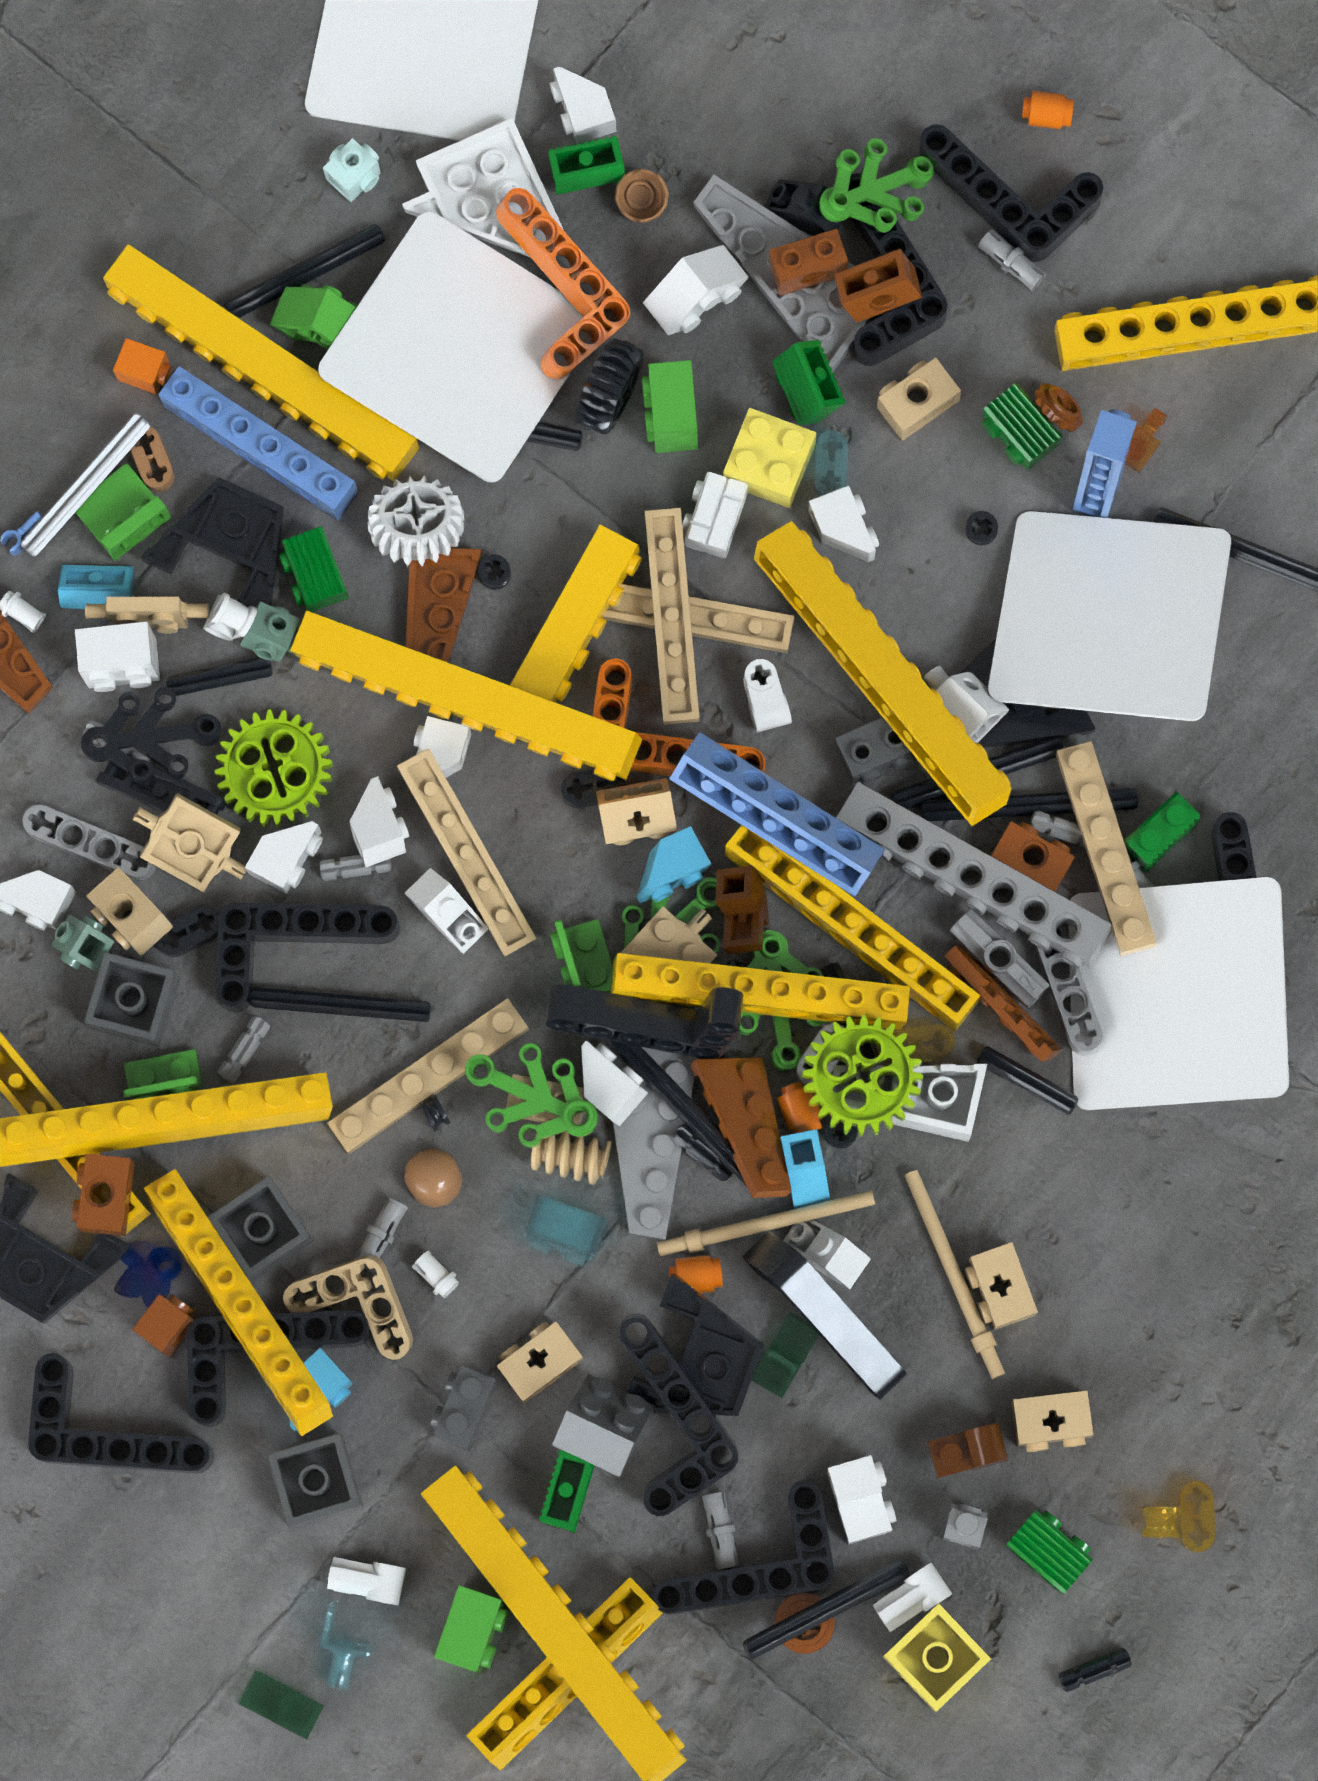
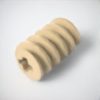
M564 1131L559 1139H556L555 1135L542 1139L538 1146L532 1148L531 1168L537 1171L542 1163L545 1162L546 1173L551 1175L556 1167L559 1166L562 1178H566L571 1169H573L575 1181H580L585 1173H588L589 1184L594 1185L600 1176L602 1178L604 1176L612 1141H607L603 1149L600 1150L596 1137H593L588 1146H584L583 1137H577L572 1143L570 1142L569 1133Z

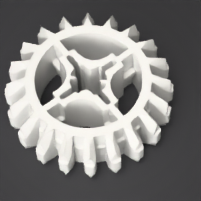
M409 476L406 483H401L395 479L393 488L383 486L382 495H374L373 505L369 506L368 510L369 521L367 525L374 546H379L382 556L390 554V558L394 563L403 558L407 567L412 560H418L420 565L423 566L425 559L430 558L437 563L439 554L449 556L451 547L458 546L459 536H462L464 532V510H462L458 495H453L450 486L441 488L438 479L430 484L425 476L420 481H414ZM413 516H416L417 523H419V526L415 525V519H413Z

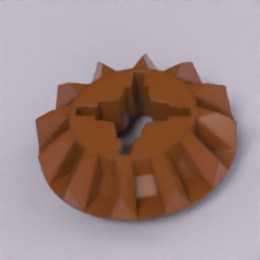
M1043 383L1034 392L1036 404L1042 409V414L1046 415L1050 422L1057 424L1059 429L1073 432L1083 424L1079 405L1064 389L1056 385Z
M800 1593L789 1597L778 1608L775 1624L822 1599L809 1593ZM834 1617L818 1625L817 1627L821 1628L820 1631L816 1629L808 1630L805 1632V1635H802L801 1640L797 1639V1636L783 1643V1645L789 1650L800 1654H810L822 1649L833 1635Z

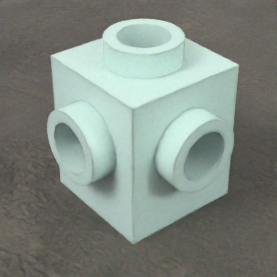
M352 138L346 145H339L331 153L330 161L323 167L325 178L346 199L352 202L362 191L368 192L377 184L381 174L377 161L379 156L369 145L364 143L361 146Z

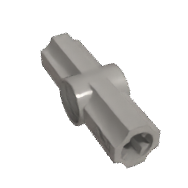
M972 909L965 913L950 929L949 933L983 965L984 970L990 976L995 977L1027 1009L1050 987L1016 953L1014 946L1008 941L1003 940ZM994 951H1003L1008 955L1010 962L1004 967H997L991 963L989 956Z

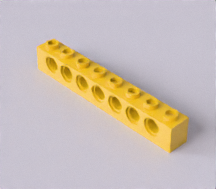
M1318 275L1310 277L1307 280L1308 282L1294 284L1292 280H1283L1274 283L1272 287L1259 289L1256 285H1250L1238 289L1236 293L1223 294L1222 291H1211L1203 294L1202 298L1188 300L1186 296H1178L1167 300V303L1153 305L1152 302H1140L1134 304L1131 309L1118 310L1116 307H1107L1098 310L1097 314L1083 316L1080 312L1063 315L1060 320H1056L1054 330L1061 371L1318 332ZM1307 299L1313 304L1314 308L1302 310L1297 306L1296 301ZM1271 304L1277 308L1279 313L1274 316L1266 315L1261 310V306ZM1237 310L1243 315V319L1232 321L1226 316L1225 312ZM1194 315H1201L1207 319L1208 324L1199 327L1194 325L1190 318ZM1165 320L1173 326V329L1169 332H1162L1156 328L1155 323ZM1132 326L1137 330L1138 335L1126 337L1120 332V328ZM1089 331H1096L1101 334L1103 340L1098 343H1092L1084 335Z
M743 825L726 844V857L739 867L752 865L765 887L890 983L910 986L909 997L954 1032H956L977 1005L980 994L833 882Z
M618 953L613 961L610 989L612 994L657 1003L700 1007L711 990L726 987L736 989L744 994L742 1012L842 1024H846L847 1017L850 1016L855 1025H860L862 1015H866L868 1025L873 1026L876 1019L880 1017L881 1028L887 1029L889 1025L894 1023L895 1030H900L907 1023L910 986Z
M172 1170L144 1187L150 1206L299 1434L303 1436L332 1418L333 1414L329 1401L177 1170Z

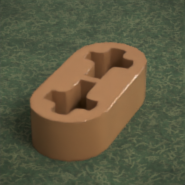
M150 426L143 436L146 435L148 440L154 439L150 442L153 454L146 456L142 446L136 447L140 444V439L131 448V453L146 487L153 492L159 493L168 490L173 485L175 475L158 432ZM157 462L161 472L167 470L163 474V481L157 482L155 478L149 479L153 475L150 464Z

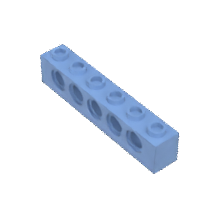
M178 366L158 394L164 408L335 520L339 521L357 496L358 490L354 480L180 366Z
M1111 409L1109 412L1101 410L1087 450L1072 511L1090 517L1108 518L1137 421L1130 419L1131 416L1116 409Z
M701 732L698 733L669 778L853 896L857 895L885 850Z

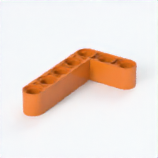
M513 188L508 191L497 205L496 217L498 221L583 316L580 321L553 343L541 357L540 365L543 373L551 379L558 380L570 374L627 322L630 316V307L626 300L536 198L526 189ZM508 202L517 203L522 209V214L513 213L509 208ZM532 229L541 230L546 237V241L537 240L533 235ZM556 256L565 257L569 262L570 268L561 267L556 260ZM580 283L589 284L593 289V295L585 294L580 288ZM604 309L613 311L617 322H611L606 319ZM579 331L588 333L592 339V344L582 342L579 338ZM559 353L563 355L567 366L558 365L554 360L553 354Z
M617 658L605 661L600 667L593 717L626 729L632 677L628 664L623 660ZM614 671L621 672L625 675V680L619 685H611L606 682V677L609 673ZM608 706H614L621 713L615 720H606L601 716L602 710ZM636 732L642 738L640 746L648 747L651 750V755L645 760L634 759L630 771L671 776L677 765L668 761V755L675 750L685 753L693 739ZM718 743L743 760L751 759L756 761L759 765V770L765 773V758L758 749Z

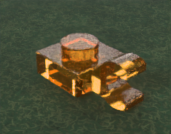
M1156 408L1153 409L1141 428L1136 425L1125 464L1139 474L1161 444V441L1156 439L1154 435L1157 434L1165 423L1167 415Z

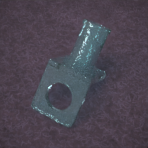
M332 1600L327 1608L319 1648L328 1649L333 1653L326 1685L335 1688V1685L338 1683L339 1673H341L338 1689L349 1690L355 1657L369 1658L373 1653L374 1647L331 1638L338 1601Z

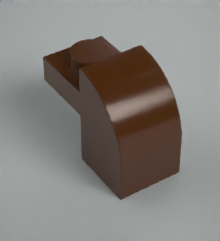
M752 865L718 869L715 902L725 915L724 950L727 954L761 951L763 947L764 926L769 925V913L765 889L759 875Z
M999 1423L965 1430L961 1433L927 1442L937 1479L968 1470L974 1471L1009 1460Z

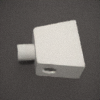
M937 666L930 670L923 678L930 689H935L940 694L944 706L950 714L957 716L962 721L966 733L974 743H978L1009 711L1003 702L992 699L988 688L970 672L949 677L941 666Z

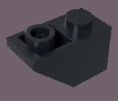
M779 179L770 191L769 198L764 205L765 208L797 229L812 236L834 229L838 230L843 222H831L822 215L820 211V197L828 188L821 184Z

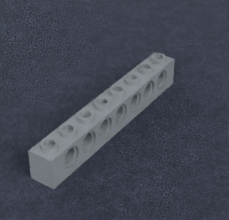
M857 782L836 819L884 848L881 859L889 861L891 858L904 864L902 869L911 876L921 879L922 876L927 877L935 882L933 886L941 893L950 897L954 893L966 899L965 905L973 911L984 915L985 911L998 917L996 922L1011 932H1016L1019 929L1030 935L1028 940L1043 950H1048L1051 947L1062 953L1060 958L1075 968H1080L1083 965L1090 969L1111 934V923ZM875 818H881L887 822L885 829L880 832L870 831L867 825ZM905 836H913L918 840L917 846L911 850L902 849L898 844ZM938 853L945 854L950 858L949 863L941 868L934 867L930 863V859ZM975 871L982 878L976 885H966L961 880L962 876L966 872ZM999 889H1008L1013 893V898L1007 903H998L993 899V895ZM1036 906L1044 910L1045 915L1039 921H1030L1024 915L1030 907ZM1069 924L1075 927L1077 933L1071 939H1062L1057 935V929L1062 925Z

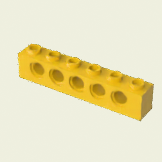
M629 1577L587 1618V1621L594 1628L589 1635L596 1644L603 1640L617 1658L663 1613L658 1610V1605ZM546 1658L466 1736L490 1763L501 1771L577 1695L549 1659Z

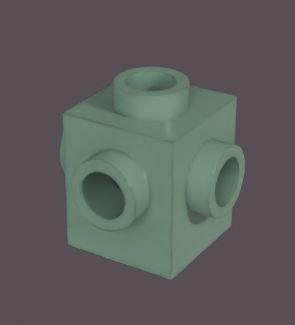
M260 601L256 607L255 619L247 634L242 638L240 645L254 651L262 659L280 662L286 651L293 653L290 650L297 635L295 630L300 619L291 615L285 608L272 607Z
M69 915L67 920L57 928L55 939L51 946L62 953L59 960L78 970L82 964L97 972L102 963L104 953L109 952L115 941L101 933L104 926L85 915L81 921Z

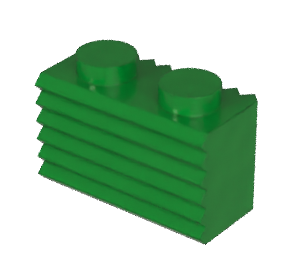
M615 135L611 139L606 136L604 140L599 138L597 142L592 139L590 143L585 141L582 145L578 142L576 146L571 144L570 147L564 146L563 149L557 147L556 150L550 149L548 152L556 195L619 182L625 174L618 137Z
M819 340L795 343L788 350H785L784 353L780 354V356L776 357V359L772 360L776 371V380L783 387L790 404V413L797 420L799 426L821 422L846 402L842 398L841 387L837 385L838 381L834 378L835 374L831 372L832 367L829 366V361L826 359L827 355L823 353L824 348L821 347Z
M1014 383L983 409L982 418L984 421L982 425L993 439L999 437L1007 446L1005 449L1007 456L1017 466L1023 464L1025 469L1029 470L1061 444L1063 437L1061 433L1042 414V411L1017 383Z
M322 526L282 541L285 551L279 553L286 574L294 572L298 584L291 587L298 606L306 604L308 611L314 612L349 599Z
M1175 792L1124 840L1129 858L1133 862L1136 860L1141 865L1140 869L1143 872H1149L1156 862H1160L1161 857H1165L1166 853L1170 852L1171 848H1175L1176 844L1180 843L1187 833H1191L1192 828H1196L1200 820V814L1178 792Z
M564 1450L558 1451L560 1457L555 1459L558 1464L553 1466L555 1472L551 1473L553 1479L549 1481L551 1486L547 1488L549 1493L545 1495L547 1501L543 1502L545 1508L541 1509L543 1515L538 1518L543 1525L575 1534L595 1465Z
M1035 1510L1005 1546L1063 1595L1093 1561L1087 1555L1091 1548L1076 1535H1073L1071 1539L1065 1536L1059 1530L1063 1524L1047 1510L1042 1515Z

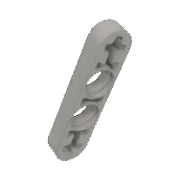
M34 805L28 808L23 815V827L36 840L112 871L119 867L129 878L134 880H146L155 871L156 866L146 860L147 867H139L137 872L133 871L134 866L127 860L122 859L121 866L116 865L122 858L124 846L128 847L125 851L127 856L138 859L144 848L140 844L44 805ZM42 814H45L46 821L56 827L58 819L62 820L56 829L55 838H50L54 833L51 829L44 826L35 831V825L31 822L33 817L40 818ZM73 826L79 827L83 833L81 841L76 845L64 843L63 834L65 830ZM103 840H110L116 846L113 856L107 859H102L96 855V847Z
M1060 926L1056 933L1062 939H1069L1064 926ZM1034 945L1045 978L1050 985L1049 989L1071 1049L1082 1056L1096 1053L1102 1042V1030L1080 968L1070 965L1072 968L1070 977L1062 980L1057 979L1051 973V967L1057 962H1064L1060 958L1062 953L1058 952L1047 959L1045 955H1051V947L1048 950H1043ZM1070 995L1079 996L1084 1002V1008L1078 1013L1068 1012L1063 1006V1001L1066 997ZM1089 1016L1090 1020H1084L1085 1031L1088 1035H1095L1091 1039V1045L1086 1046L1083 1041H1076L1080 1035V1028L1077 1022ZM1069 1022H1076L1072 1026L1069 1024Z

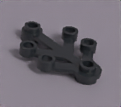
M161 687L155 692L154 703L131 732L117 734L127 718L136 715L140 709V698L133 692H125L120 696L118 708L103 727H92L84 733L81 739V749L89 760L94 762L109 760L130 774L131 779L135 783L145 784L152 777V765L143 759L135 761L120 750L134 747L165 768L170 777L180 779L187 774L188 760L180 754L171 755L157 744L194 739L199 745L211 746L220 738L221 724L213 715L204 714L197 717L194 723L154 728L163 714L171 710L176 703L174 690L169 687ZM161 695H168L172 700L164 704L158 698ZM125 700H133L136 706L132 709H127L123 706V702ZM203 723H209L214 729L211 732H204L200 726ZM97 738H101L106 742V745L102 748H97L92 742ZM174 762H180L184 768L181 771H174L170 765ZM144 767L147 769L148 774L142 777L138 776L135 773V769Z

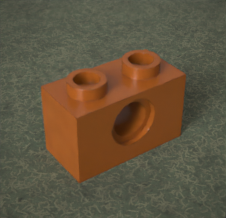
M837 229L769 250V266L780 296L835 279L834 274L848 269V259Z
M901 249L834 274L841 305L856 323L922 298L915 267Z
M1011 821L991 857L1056 893L1074 861L1075 856L1069 854L1071 849L1057 840L1052 839L1051 842L1042 839L1037 836L1039 831L1027 823L1020 822L1017 825ZM1035 850L1042 855L1043 862L1039 865L1031 866L1024 861L1023 854L1026 851Z
M86 1154L85 1163H79L77 1185H82L80 1200L75 1199L73 1203L72 1221L77 1222V1228L81 1232L126 1236L135 1162L131 1158ZM100 1186H109L111 1188L110 1199L103 1204L95 1203L93 1200L94 1191Z
M159 1294L132 1330L171 1359L187 1338L188 1327L194 1321L190 1317L194 1310L173 1294L168 1300Z

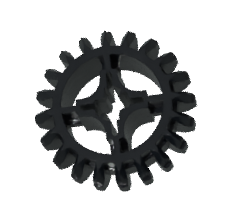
M615 338L605 345L604 350L600 353L597 361H595L587 382L584 384L583 392L580 395L581 398L576 411L577 423L585 426L584 428L600 434H607L615 427L639 379L644 361L643 350L626 340L622 341Z

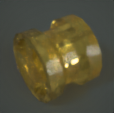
M1142 1507V1516L1146 1519V1527L1142 1530V1538H1179V1530L1176 1527V1518L1179 1516L1178 1507Z

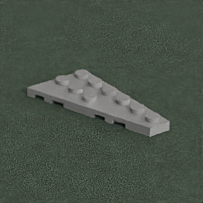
M713 174L694 201V208L801 342L819 340L821 342V347L824 348L823 353L827 355L826 359L829 361V366L832 367L831 372L833 373L854 344L857 331L868 324L871 318L858 323L855 322L841 305L836 279L780 296L769 266V250L810 236ZM848 262V269L854 267L853 264Z
M601 1039V1043L617 1056L613 1063L622 1071L626 1066L632 1069L606 1040ZM642 1047L691 1098L695 1076L690 1065L698 1058ZM643 1080L639 1086L648 1094L620 1127L614 1122L613 1125L629 1234L664 1241L667 1238L683 1148H680L671 1141V1135L679 1125L685 1124V1122Z

